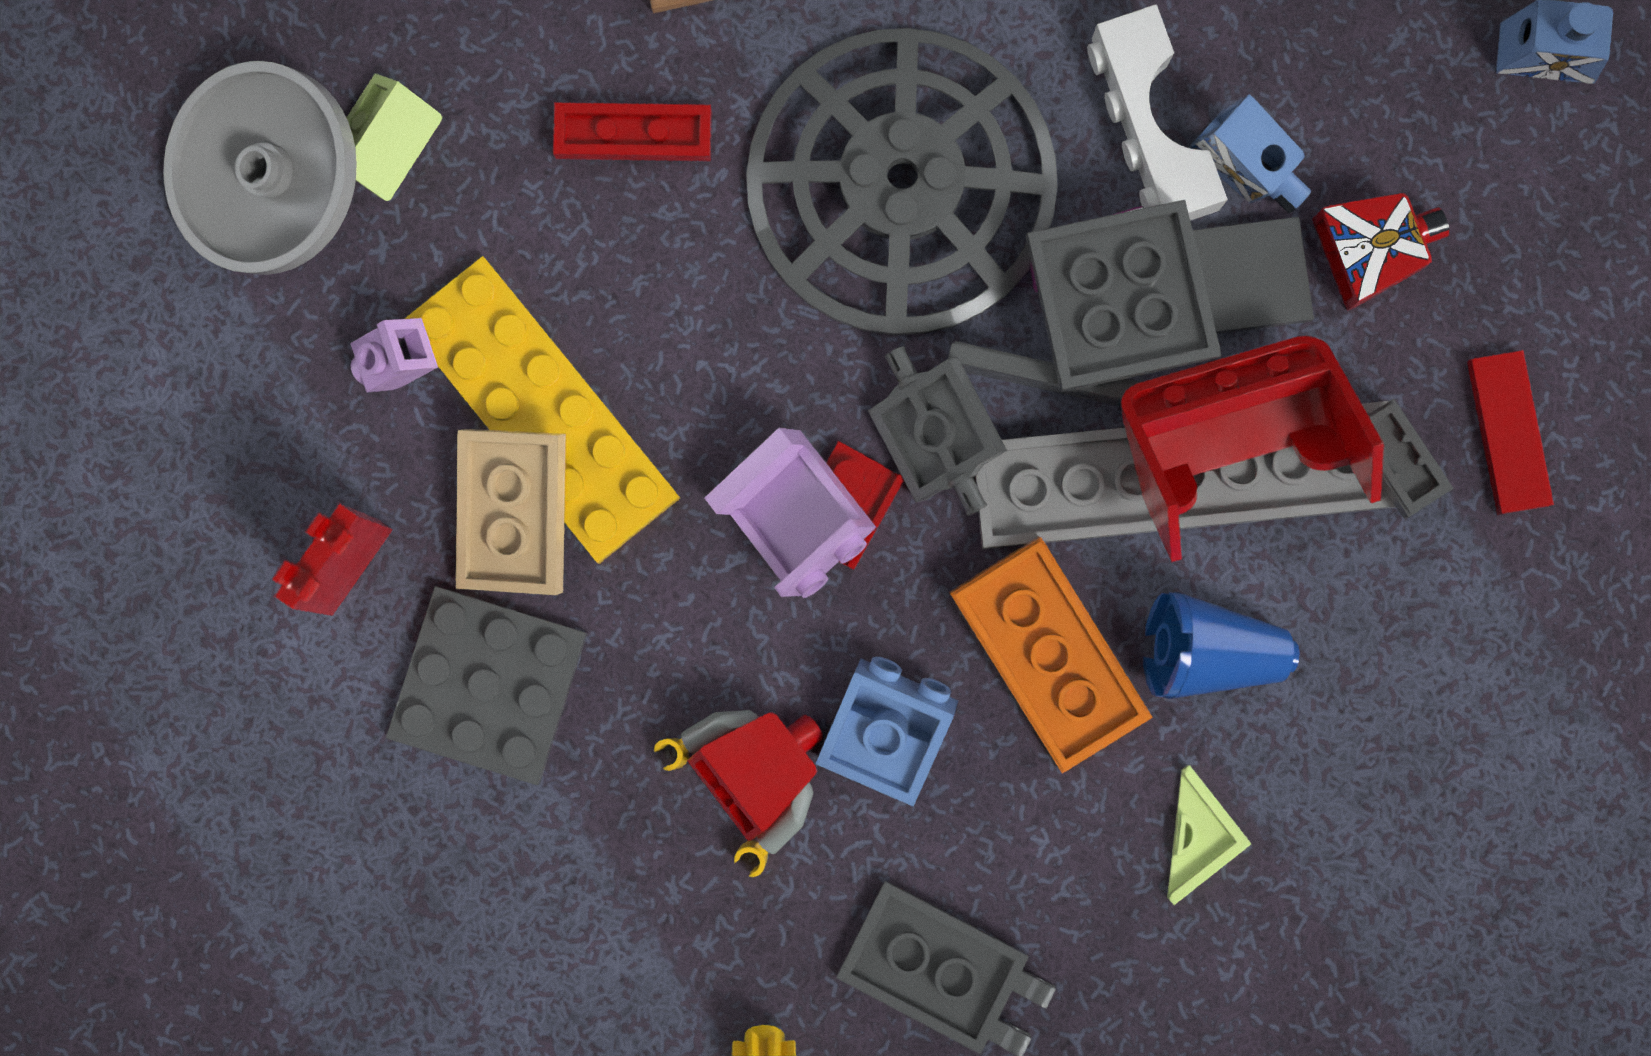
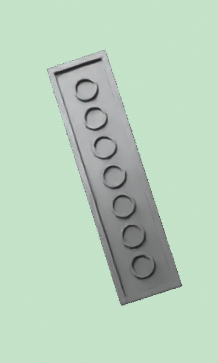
M1388 401L1362 403L1367 414H1370ZM1125 428L1002 440L1007 452L983 465L978 474L974 476L975 484L985 503H987L985 508L978 511L982 549L1021 546L1038 536L1045 543L1158 532L1143 499ZM1289 447L1194 475L1193 477L1197 483V500L1190 510L1179 515L1180 529L1387 509L1396 508L1383 487L1381 501L1370 504L1350 465L1328 471L1311 469L1299 460L1293 447Z

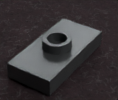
M1395 399L1388 401L1368 414L1384 443L1382 487L1404 519L1412 516L1454 489Z

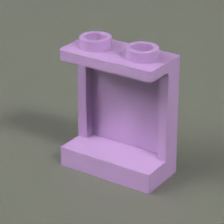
M778 428L705 497V500L716 514L731 515L781 581L775 586L776 591L781 597L802 596L806 598L817 592L828 581L826 573L839 561L846 563L856 557L867 545L864 538L876 528L800 430Z

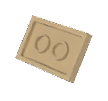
M478 429L458 430L456 589L544 595L563 593L566 434Z

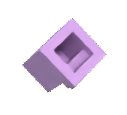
M422 318L383 320L377 324L378 328L350 343L355 356L351 361V371L355 379L365 386L366 392L394 390L438 368ZM404 339L411 357L409 360H404L399 342Z

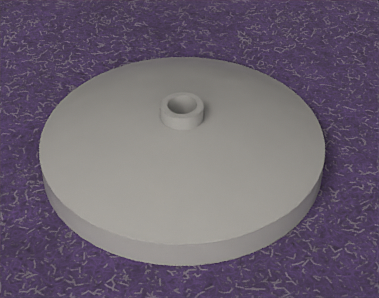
M249 61L226 67L206 79L193 91L179 110L170 130L164 156V187L172 217L188 243L200 255L220 267L256 275L276 274L294 269L317 255L331 241L346 217L356 181L357 160L353 134L349 122L336 99L323 85L309 75L281 64L265 61Z

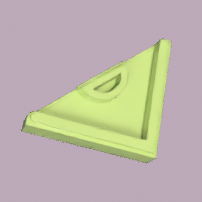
M1190 765L1181 770L1167 894V898L1173 905L1251 845L1247 837Z

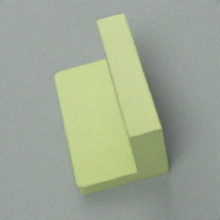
M374 74L347 116L356 149V181L385 201L391 200L442 120V115L400 82L378 74Z

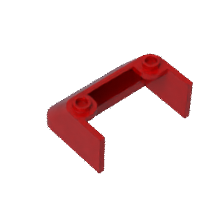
M1297 336L1150 379L1131 386L1122 396L1123 423L1143 499L1171 562L1182 559L1179 515L1190 510L1196 503L1198 496L1197 483L1193 476L1275 451L1293 447L1299 460L1304 465L1320 471H1328L1350 465L1370 504L1381 501L1384 443L1329 345L1319 338Z

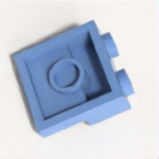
M873 657L871 663L860 659L816 761V765L914 807L953 720L958 700L950 697V688L940 681L923 678L919 684L901 676V667L889 659Z

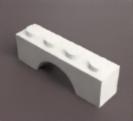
M1157 4L1097 24L1092 37L1093 43L1087 46L1088 56L1095 74L1104 73L1110 92L1105 93V103L1109 116L1113 123L1122 122L1128 140L1122 142V150L1130 171L1139 170L1145 189L1139 191L1141 205L1147 208L1186 200L1190 221L1219 211L1228 199L1210 151L1190 149L1173 142L1160 130L1151 113L1149 103L1151 83L1167 68L1174 54Z

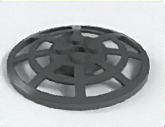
M911 28L875 30L848 37L822 49L797 67L776 90L760 117L751 142L746 173L748 206L755 234L769 263L784 283L810 307L836 322L865 332L893 336L928 334L955 327L983 314L1006 297L1031 268L1027 243L1017 260L1005 273L984 249L991 242L1003 221L1009 204L1010 193L1041 196L1039 213L1032 232L1050 228L1054 217L1058 188L1056 156L1048 127L1034 99L1017 77L994 57L966 41L939 32ZM898 42L896 69H887L863 75L846 83L838 90L816 72V70L830 60L854 49L877 43ZM918 43L937 45L960 53L985 67L997 79L974 96L968 89L949 78L929 71L917 70ZM886 85H896L895 112L881 115L869 122L848 102L853 97L870 89ZM801 86L820 106L812 114L802 131L794 161L763 162L766 143L774 121L790 95ZM917 86L942 92L959 102L963 107L941 125L927 116L916 113ZM1011 95L1022 106L1034 130L1041 156L1042 174L1011 169V158L1006 139L996 119L990 113ZM832 116L852 136L845 147L841 161H810L817 136ZM977 122L983 128L991 144L996 168L965 166L961 149L956 140ZM896 164H908L914 168L918 179L913 186L907 189H899L891 185L887 178V173ZM809 182L840 183L841 194L847 210L827 229L821 223L813 206ZM793 183L799 215L809 235L814 240L793 263L782 252L769 225L763 201L762 184ZM964 188L995 190L989 213L980 229L973 236L954 214L962 198ZM863 226L868 231L889 239L888 266L863 260L846 250L842 244ZM937 229L957 249L953 254L937 262L918 267H909L910 240L924 237ZM830 257L836 264L857 276L887 284L886 316L866 313L843 305L819 291L807 279ZM969 263L988 286L986 290L975 298L952 309L925 316L907 317L908 285L941 279L960 270Z

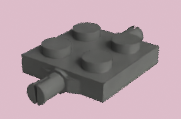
M899 347L884 356L899 384L895 386L888 398L869 409L868 412L916 503L925 501L942 490L954 488L967 516L985 508L987 503H985L973 477L978 474L983 465L1007 452V449L958 357L949 358L928 372L917 373L905 351V347Z

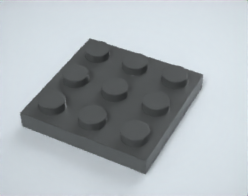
M1186 200L1027 233L1026 241L1060 392L1211 361L1222 356Z
M435 586L386 739L534 785H540L588 633Z

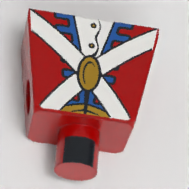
M1405 193L1330 205L1322 208L1312 219L1347 311L1421 271L1432 262L1427 244L1449 236V224L1441 208L1436 207L1415 215L1409 197Z

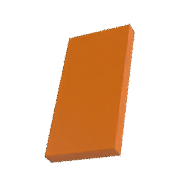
M1040 536L949 592L1062 774L1153 718Z

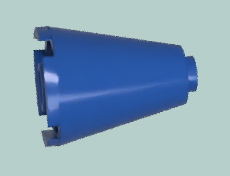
M1180 592L1160 594L1150 609L1145 627V636L1156 635L1154 659L1143 656V668L1146 684L1151 694L1156 697L1174 699L1285 681L1290 672H1294L1298 666L1299 646L1296 641H1293L1290 632L1284 628Z

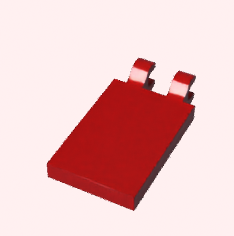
M342 504L337 506L330 517L318 512L305 531L316 538L300 561L296 564L285 559L273 576L272 580L282 584L274 597L294 610L333 616L393 529L375 517Z

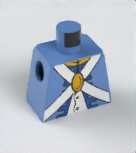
M1534 1L1501 22L1496 73L1594 84L1609 59L1613 9L1609 6L1593 5L1587 2ZM1523 36H1529L1527 42L1524 44Z
M1250 94L1222 110L1188 147L1196 150H1209L1219 177L1250 204L1270 195L1289 214L1301 205L1311 193V190L1292 172L1304 159V152ZM1261 160L1271 167L1269 171L1264 168Z

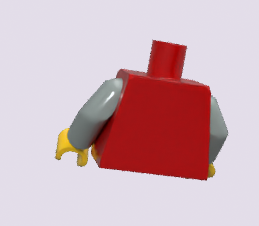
M751 710L714 712L684 730L681 734V739L668 738L660 740L655 745L654 752L664 749L668 744L676 749V761L664 767V770L671 771L681 768L687 762L690 764L748 840L737 850L734 856V863L744 853L751 852L756 854L760 864L750 872L749 876L757 877L766 866L768 853H777L804 825L814 794L809 781L818 772L815 764L806 753L823 740V734L816 722L807 715H802L786 728L779 717L773 712H769L761 717Z

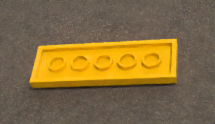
M484 256L405 318H422L438 367L489 430L566 434L564 523L598 564L680 499L679 495Z

